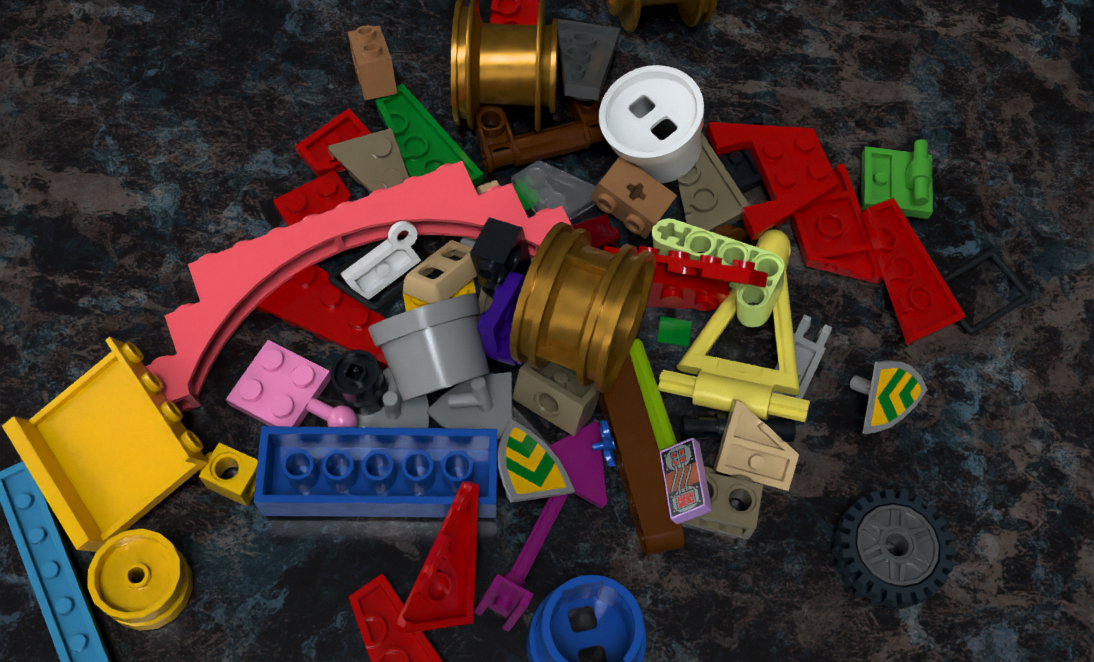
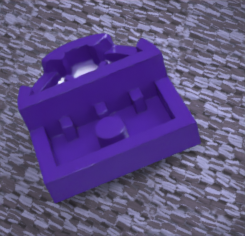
M509 272L503 285H499L496 288L493 302L488 311L481 314L478 322V332L481 334L484 351L488 358L516 366V364L523 365L524 363L514 361L510 355V333L517 301L525 279L523 274Z

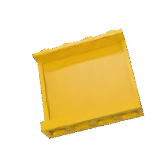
M112 337L105 340L112 351L32 418L27 420L13 416L2 425L76 550L97 552L108 539L126 531L208 463L201 452L203 449L202 442L193 432L185 428L181 422L183 418L182 412L173 402L165 398L161 392L163 389L162 382L154 373L147 370L141 362L144 359L142 352L129 341L124 343Z

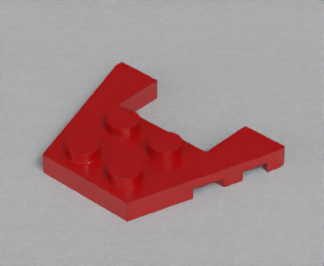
M710 122L707 124L706 133L716 155L747 148L750 150L771 198V201L746 206L742 209L741 217L751 241L763 236L764 232L773 226L778 227L783 224L788 217L799 210L804 211L835 192L839 185L814 128Z

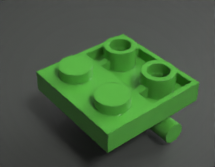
M916 140L914 142V152L865 146L861 161L862 211H865L870 206L894 198L905 216L922 219L930 218L933 213L932 155L928 154V142L926 140Z

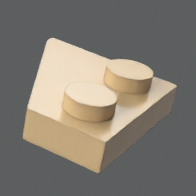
M733 399L713 469L728 475H744L750 477L754 482L789 491L799 454L750 411L745 404Z

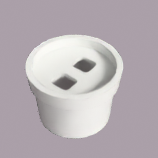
M653 65L630 71L612 84L605 93L600 105L599 124L605 139L616 154L634 163L660 183L677 180L682 175L684 176L698 161L702 149L701 131L704 123V101L700 88L690 76L676 68ZM664 119H669L677 127V130L666 139L659 140L651 130Z

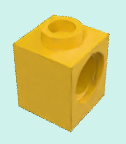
M218 443L213 452L206 454L205 458L208 463L200 469L199 478L206 488L248 507L255 494L258 460L222 443ZM230 467L239 468L233 478L221 479L226 469Z

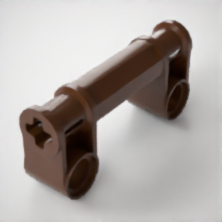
M602 92L598 101H580L572 97L570 116L573 122L518 136H513L503 109L496 105L481 107L476 114L475 135L487 174L493 173L496 168L512 164L518 167L590 149L592 144L607 141L599 124V109L604 97ZM492 125L495 128H487L485 126Z

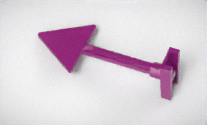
M592 422L581 428L575 436L570 434L550 445L549 448L559 458L575 490L574 494L599 508H604L607 504L602 449L593 451L592 443L601 442L598 422ZM568 494L548 498L510 573H505L503 577L499 574L495 576L474 611L475 614L481 616L488 607L506 617L507 619L502 629L507 632L511 630L527 609L534 595L524 589L526 587L524 580Z

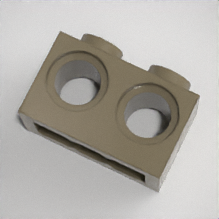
M704 466L712 511L681 524L749 539L757 527L763 485L753 483L750 477L744 475L728 477L715 474V470ZM729 498L742 500L746 510H735L730 505Z

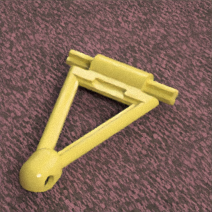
M772 229L764 232L763 236L758 239L756 247L779 255L785 265L783 289L773 308L779 370L707 356L712 346L736 314L737 289L732 288L729 291V296L719 305L676 366L682 372L698 376L663 370L659 378V391L693 398L694 405L730 412L733 399H736L745 404L759 419L767 420L769 415L806 422L810 405L809 400L774 393L776 391L799 395L800 386L786 274L791 253L790 240L784 232Z

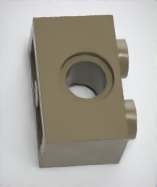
M527 361L519 369L512 399L572 436H575L593 416L601 392L596 390L595 381L589 386L578 384L576 371L552 362L543 369H536L531 367L529 361Z

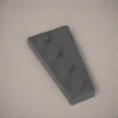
M558 19V45L565 96H571L580 101L599 100L619 42L621 28Z

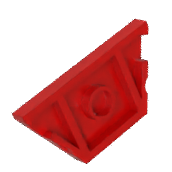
M845 163L838 164L833 170L839 182L836 191L804 211L799 210L789 217L805 266L875 284L882 283L884 279L861 216L862 210Z

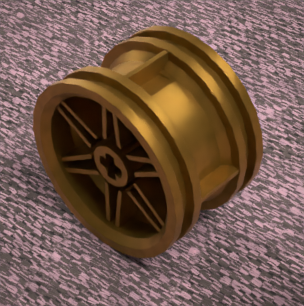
M563 222L555 224L545 236L532 260L517 301L509 346L510 355L513 360L520 363L529 361L531 367L536 369H543L550 362L576 371L578 384L589 386L595 381L597 391L602 393L608 392L617 380L638 333L653 283L656 263L655 253L644 250L638 256L637 247L625 244L617 254H613L592 247L589 231L581 228L573 231L571 225Z

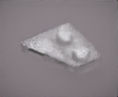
M540 160L511 176V183L535 213L545 208L554 209L563 206L570 221L596 205V202L590 199L596 186Z

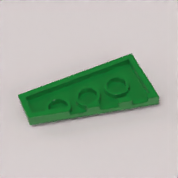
M403 83L396 86L398 94L375 99L376 108L386 129L392 128L409 177L422 176L436 171L438 167L444 164H454L463 161L474 187L484 181L482 171Z

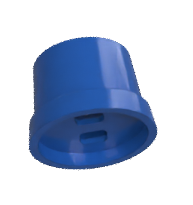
M584 575L573 578L547 595L531 617L526 638L529 662H580L579 651L594 646H601L603 648L607 662H644L646 631L642 612L634 596L623 585L613 579L599 575ZM586 606L591 607L594 611L597 626L594 629L574 632L571 629L568 617L569 611Z

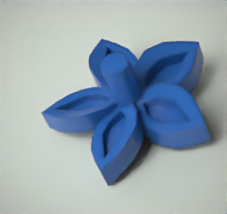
M607 420L600 421L599 432L602 442L592 443L593 451L603 449V454L609 467L616 466L614 438L611 437Z

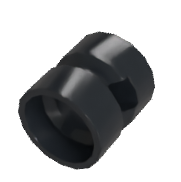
M359 349L347 351L340 355L333 363L330 375L331 381L344 404L352 408L356 414L363 416L371 415L384 407L382 398L388 392L389 384L376 358L369 352Z

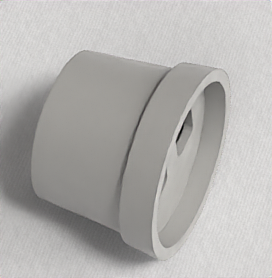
M476 293L456 296L418 307L377 322L367 328L375 347L382 349L403 401L490 373L481 334L478 332L477 317L481 313Z

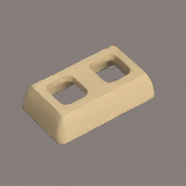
M454 240L449 241L406 275L403 283V292L430 304L450 298L477 276L470 256L472 247ZM455 255L462 259L454 261L449 258ZM435 269L444 272L436 279L426 277Z

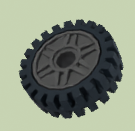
M885 489L881 493L878 490L871 492L857 500L844 513L836 526L837 530L832 538V543L835 544V547L832 549L833 559L838 561L835 568L838 574L843 573L846 577L843 580L844 584L848 588L853 586L856 589L854 594L860 599L868 598V603L877 607L882 604L884 609L891 610L897 607L900 609L909 608L929 599L949 579L948 574L952 572L954 562L951 559L955 556V547L950 546L949 543L954 538L951 531L945 532L944 527L948 524L942 516L937 519L934 515L937 509L932 504L927 507L922 505L924 501L922 497L916 495L910 498L908 491L900 490L894 493V489ZM886 542L896 545L899 550V556H894L887 550Z

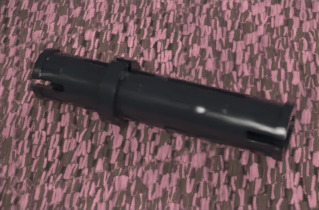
M715 413L714 416L706 417L682 415L680 420L681 439H713L715 443H721L728 417H725L724 413ZM760 419L783 441L794 442L796 436L794 420Z

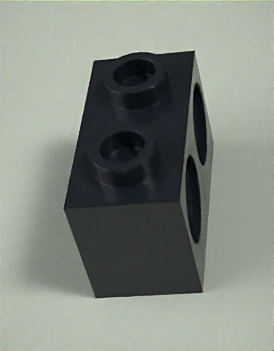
M490 217L487 219L470 251L482 290L492 298H494L496 288L499 285H503L509 272L523 274L525 279L532 263L523 227Z

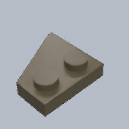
M392 128L328 146L329 155L333 159L336 158L349 171V175L358 184H362L367 188L369 194L378 189H388L399 185L409 178Z

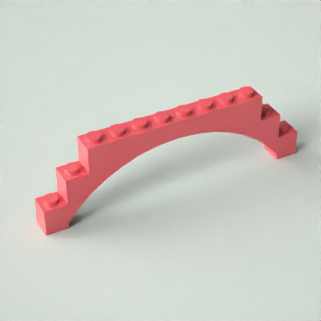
M463 161L454 164H444L438 167L436 171L422 176L409 177L399 185L388 189L375 190L367 197L353 202H343L330 211L306 216L298 223L287 227L274 228L266 235L253 240L237 242L232 248L218 253L205 254L197 261L189 263L188 267L200 302L181 305L174 312L164 315L177 354L158 357L150 365L145 366V368L159 378L163 384L161 392L182 413L201 406L198 397L211 367L240 324L264 299L293 278L294 274L308 266L319 263L342 251L388 239L390 228L399 221H408L413 224L417 230V236L444 235L477 239L489 217L523 227L530 257L534 258L540 244L555 224L563 222L571 225L563 206L554 209H542L535 213L533 217L528 218L512 183L504 186H493L483 194L478 195ZM408 231L400 232L397 238L407 236Z

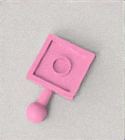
M267 340L226 398L230 406L268 426L299 427L308 412L326 420L328 427H356L358 421L357 415L352 408L344 405L334 408L318 400L331 380L329 370L270 340Z

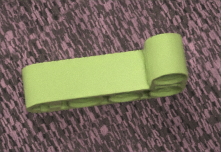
M662 219L653 226V248L660 249L659 255L668 256L669 250L690 253V260L700 261V255H708L722 258V265L732 266L730 264L733 262V259L755 263L754 270L772 275L767 277L765 288L729 282V287L737 289L736 313L738 320L743 325L759 327L768 320L783 289L785 265L779 255L675 219ZM754 302V303H758V305H754V306H753V305H748V303Z

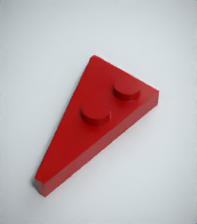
M472 481L461 483L396 622V630L406 634L473 623L479 484Z

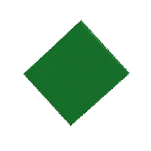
M660 316L657 342L689 347L692 321Z

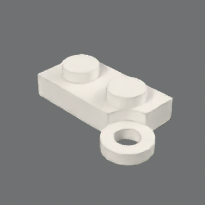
M408 221L395 223L388 232V239L340 273L351 289L369 300L418 264L421 259L411 247L417 239L416 228ZM408 231L405 239L397 240L400 232Z

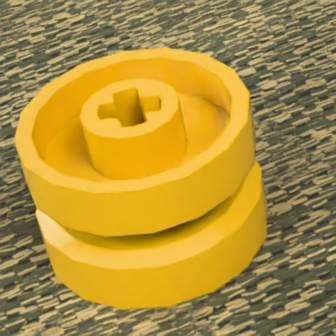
M147 529L127 530L108 539L95 553L88 569V590L94 604L124 627L139 631L158 629L173 621L187 606L193 590V572L182 553L160 533Z

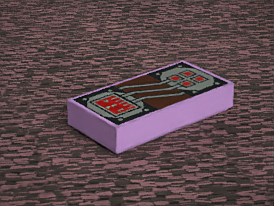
M690 438L660 451L671 520L676 524H680L711 512L712 506L700 443L694 438Z

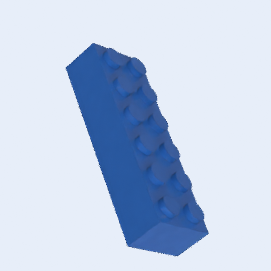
M261 426L254 504L262 516L446 517L461 483L472 481L479 484L478 518H496L497 429Z

